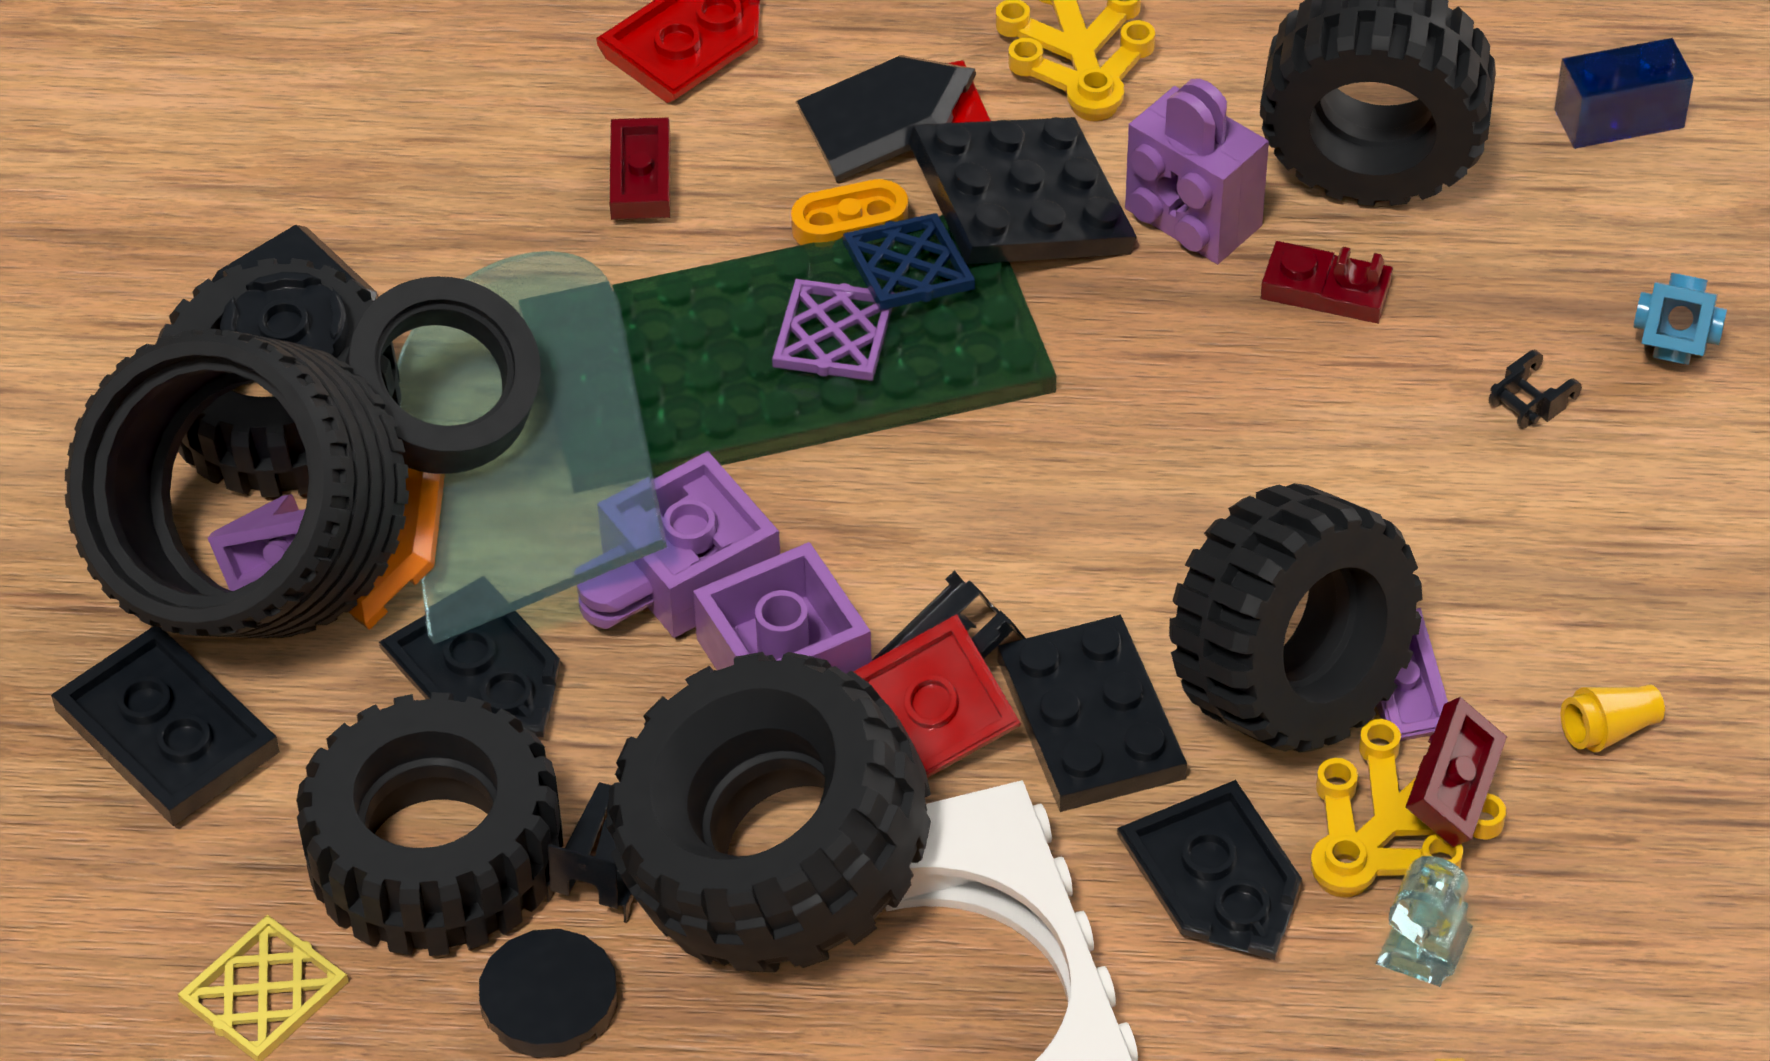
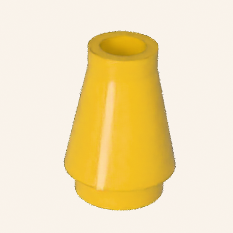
M1651 684L1640 687H1581L1575 691L1573 697L1566 698L1563 701L1560 712L1561 724L1566 738L1573 747L1577 749L1587 748L1592 752H1599L1648 725L1660 723L1665 715V705L1660 691Z

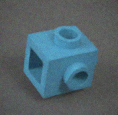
M1671 273L1669 284L1655 282L1652 294L1641 292L1633 328L1644 330L1641 343L1655 346L1654 358L1689 365L1691 354L1705 355L1707 343L1720 344L1727 309L1715 307L1718 294L1705 292L1708 280ZM1677 306L1687 307L1693 314V322L1685 330L1675 329L1670 324L1669 314Z

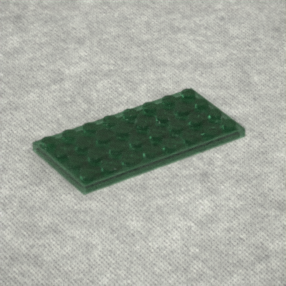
M939 216L944 227L946 228L951 239L953 240L955 246L957 247L959 253L961 254L960 249L949 229V226L944 216ZM926 229L905 234L920 238ZM934 233L929 241L941 245ZM843 237L830 242L808 243L521 304L522 317L529 326L537 344L540 357V379L576 497L649 482L707 451L722 466L1055 393L1057 376L1010 262L966 264L975 279V289L933 298L928 302L919 301L893 307L873 381L833 375L820 376L817 373L773 367L772 358L795 279L838 285L846 283L853 287L867 288L843 244ZM886 238L872 240L865 243H869L880 247ZM895 241L889 250L907 255L913 246ZM923 249L916 259L934 264L940 254ZM862 252L866 262L868 263L870 259L873 257V255ZM883 258L877 268L894 273L900 266V263ZM949 259L944 267L956 271ZM910 267L904 276L922 282L928 272ZM937 276L931 285L952 280ZM876 278L881 289H883L888 281ZM897 285L892 292L899 293L912 289ZM809 294L818 305L833 298L831 296ZM851 299L860 311L875 304V302ZM801 300L795 316L809 310ZM842 305L825 312L834 323L851 316ZM881 312L867 318L876 329ZM817 317L800 325L809 336L826 328ZM859 323L842 331L851 342L868 334ZM792 331L787 347L800 341ZM834 336L817 343L825 354L842 347ZM873 342L859 349L867 359L869 358ZM808 348L791 356L812 360L817 359ZM850 354L834 362L859 366Z

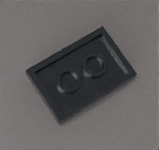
M1121 614L998 645L997 662L1060 812L1186 779L1187 762Z
M160 626L151 627L51 694L55 711L172 826L178 824L280 752L276 735L166 631L162 630Z

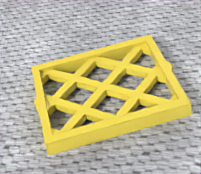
M266 915L179 992L178 998L180 1003L214 1028L216 1035L224 1036L255 1061H263L349 981L346 973L312 949V945L308 941L300 940L269 915ZM277 936L293 948V952L269 954V937ZM259 942V955L243 956ZM303 962L313 963L327 974V978L302 980ZM293 963L292 981L268 982V965ZM259 966V983L234 985V968ZM225 972L224 986L208 987ZM318 990L302 1005V991ZM293 992V1009L268 1011V993ZM258 994V1012L233 1014L234 996ZM224 997V1014L215 1015L199 1003V999ZM284 1021L267 1037L268 1022ZM258 1023V1041H248L233 1029V1025Z

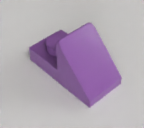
M292 494L281 496L213 531L209 535L208 541L230 591H235L264 575L281 559L295 538L305 509L299 510Z

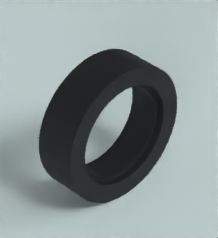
M441 276L423 277L401 283L389 289L372 302L357 323L345 362L354 368L353 375L363 376L371 384L373 392L380 395L385 402L384 410L388 415L393 416L398 427L395 430L397 437L402 439L405 452L402 454L404 464L408 465L410 469L433 474H451L473 470L502 455L515 442L525 426L537 395L541 373L540 357L535 338L523 317L510 303L497 293L477 283L460 278ZM441 325L464 331L479 340L494 357L502 379L501 397L490 411L482 417L465 424L446 426L419 420L404 411L392 399L384 385L380 369V359L385 349L401 334L422 326Z

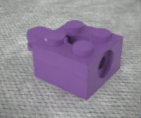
M1191 79L1180 89L1173 86L1129 123L1125 209L1133 213L1140 221L1149 223L1176 239L1188 250L1197 252L1218 265L1262 226L1269 141L1227 117V100L1210 82L1202 79Z
M707 451L600 507L606 558L578 572L577 592L579 595V609L583 618L589 623L608 629L648 607L672 637L675 638L696 627L693 590L779 555V530Z

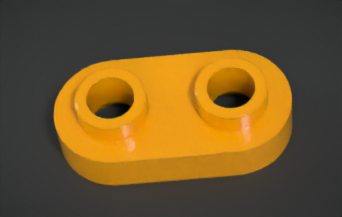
M884 179L868 180L806 194L799 198L792 207V235L798 244L810 250L827 251L845 247L843 244V233L884 225L889 221L897 222L908 219V196L900 185Z

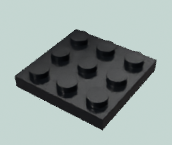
M1075 117L913 126L908 143L966 264L1131 254L1137 236Z

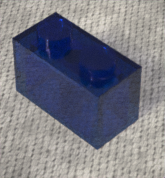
M1673 38L1562 58L1554 110L1574 149L1681 129L1685 127L1694 76Z

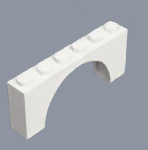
M1023 780L926 804V812L931 820L923 858L918 863L911 862L909 867L914 875L911 879L912 885L897 908L887 905L885 907L886 911L928 906L956 908L978 913L1011 927L1042 952L1056 971L1063 985L1068 1007L1054 1039L1035 1061H1138L1137 1046L1129 1024L1127 1022L1118 1024L1111 1008L1116 1005V997L1109 971L1105 966L1096 968L1090 951L1094 950V940L1087 915L1084 911L1074 913L1069 897L1073 894V888L1067 864L1062 856L1053 858L1048 843L1052 841V834L1046 810L1041 803L1032 805Z

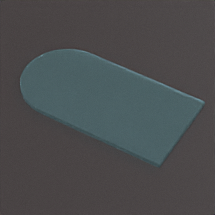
M555 251L525 253L492 263L464 278V280L477 283L497 293L523 317L537 344L541 373L537 395L528 419L515 442L502 455L481 467L460 473L445 474L435 564L433 569L421 579L428 637L434 644L667 547L618 297L603 272L593 263L582 257ZM430 325L411 330L397 362L401 380L399 385L402 394L400 407L404 411L427 423L452 426L474 421L495 406L502 394L501 374L494 357L479 340L464 331L448 326Z

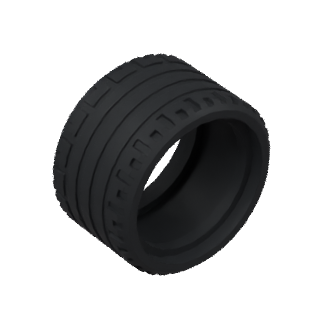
M192 329L181 331V333L176 335L168 334L160 337L155 345L145 344L136 349V353L131 358L125 357L116 365V370L111 375L107 374L99 383L100 388L95 395L91 394L85 404L86 410L82 418H78L74 428L76 433L73 443L70 442L67 455L70 457L68 468H65L64 480L67 482L65 505L69 509L70 519L68 523L71 534H74L77 540L76 548L80 558H84L87 562V570L92 578L99 580L101 583V590L110 599H117L121 609L128 614H134L140 621L150 626H161L162 630L171 633L192 636L285 638L315 631L317 625H328L338 620V616L343 612L348 613L357 606L358 598L367 596L375 587L373 583L378 576H383L389 566L387 561L390 555L395 554L399 541L397 538L400 529H404L406 516H403L405 504H408L409 491L406 490V478H409L408 465L404 464L402 454L405 452L402 439H398L395 431L398 427L393 416L388 415L384 410L386 404L380 395L373 392L371 384L363 376L353 375L354 368L345 362L339 361L333 355L324 351L292 342L229 330L205 329L204 331ZM257 382L279 400L295 422L306 451L309 473L307 503L298 532L281 559L259 579L235 591H230L219 586L203 573L183 547L173 520L170 497L172 470L182 439L197 416L218 397L241 385Z

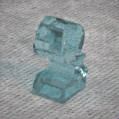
M1422 856L1409 865L1390 908L1389 925L1392 927L1375 964L1441 987L1445 977L1453 975L1473 929L1472 924L1467 921L1466 917L1469 905L1463 901L1469 888V881L1465 873L1458 866L1443 858L1434 856Z

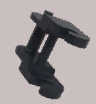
M1537 350L1529 351L1508 366L1505 378L1498 384L1492 385L1490 389L1492 392L1489 396V403L1494 407L1504 403L1519 414L1517 425L1521 428H1527L1531 424L1537 423L1540 418L1547 422L1566 409L1568 397L1575 400L1582 389V384L1574 378L1569 379L1557 389L1550 387L1543 393L1528 383L1526 380L1530 373V367L1536 371L1543 362V355ZM1520 390H1524L1534 400L1526 404L1515 394Z

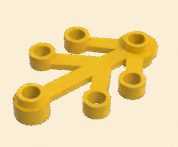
M1005 0L999 3L996 7L997 31L1006 37H1019V39L1014 40L1009 45V69L1017 75L1032 76L1066 91L1067 101L1072 106L1074 113L1084 120L1103 121L1116 113L1117 108L1124 99V84L1121 80L1141 58L1151 55L1155 48V29L1150 23L1134 20L1123 25L1126 20L1133 19L1140 13L1141 0H1107V7L1087 29L1077 0H1039L1053 5L1061 31L1030 18V8L1021 0ZM1123 25L1121 28L1120 48L1100 67L1096 54ZM1043 48L1071 60L1075 70L1043 58Z
M1385 719L1371 720L1361 729L1359 752L1368 764L1373 817L1357 832L1355 831L1350 802L1356 793L1358 779L1356 767L1346 759L1330 758L1325 760L1318 768L1316 791L1324 800L1328 835L1319 840L1314 846L1310 865L1312 874L1321 888L1336 897L1348 898L1359 895L1372 884L1376 876L1428 875L1433 879L1447 880L1456 876L1461 869L1463 857L1462 844L1452 847L1405 808L1416 778L1399 792L1395 759L1399 753L1401 733L1394 723ZM1380 738L1388 741L1389 744L1376 745L1370 740ZM1338 777L1344 779L1347 783L1335 785L1327 781V779ZM1488 793L1481 812L1492 815L1494 819H1479L1473 837L1483 840L1495 838L1502 832L1506 815L1504 802L1499 797ZM1430 835L1425 839L1422 849L1383 848L1395 836ZM1438 852L1446 853L1452 859L1442 861L1434 858L1432 854ZM1337 859H1348L1353 862L1344 863L1338 861Z

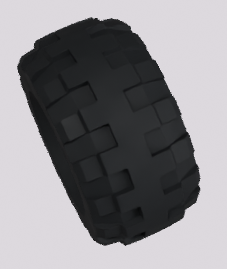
M763 652L736 656L733 659L734 665L717 671H713L708 666L687 677L685 680L688 685L669 700L662 696L643 715L646 722L637 738H627L616 762L618 768L615 776L619 782L614 783L609 789L606 828L614 839L616 848L611 852V855L621 878L644 911L663 934L677 942L686 953L708 964H711L712 961L724 966L730 963L737 971L775 973L779 969L780 963L790 961L794 967L800 965L802 968L829 960L828 950L847 940H850L855 946L877 929L874 919L887 905L897 908L912 885L911 879L914 875L909 866L911 862L918 863L922 860L924 849L926 848L931 820L926 812L925 798L930 796L931 792L925 768L897 715L880 697L873 686L853 671H849L846 674L836 666L832 667L827 660L792 652L783 654L781 661H776L773 655L766 656ZM813 786L824 788L816 812L791 837L755 855H728L729 844L739 823L761 801L775 793L794 787Z

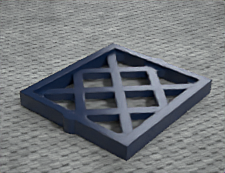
M937 213L897 222L889 221L884 225L843 233V244L879 310L919 301L928 302L933 298L975 289V279ZM926 229L920 238L905 234ZM934 233L941 245L929 241ZM886 238L880 247L869 243H865L872 240ZM895 241L913 246L907 255L889 250ZM923 249L940 254L934 264L916 258ZM862 252L873 255V257L870 259L868 263L866 262ZM883 258L900 263V266L894 273L877 268ZM949 259L956 271L944 267ZM910 267L928 272L922 282L905 277L904 275ZM937 276L952 280L931 285ZM876 278L888 281L883 289H881ZM897 285L912 289L891 294Z

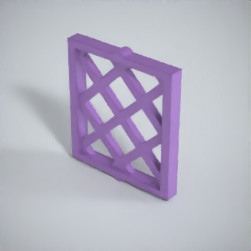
M795 279L772 358L773 367L817 373L820 376L833 375L873 381L892 308L879 310L875 302V304L860 311L851 299L875 302L868 288L853 287L846 283L838 285ZM809 294L831 296L833 298L818 305ZM801 300L809 310L795 316ZM842 305L851 316L834 323L825 312ZM881 312L876 329L867 318ZM817 317L826 328L809 336L800 325ZM859 323L868 334L851 342L842 331ZM792 331L800 341L787 347ZM834 336L842 347L825 354L817 343ZM873 342L869 358L867 359L859 349ZM808 348L817 359L812 360L791 356ZM850 354L859 366L834 362Z

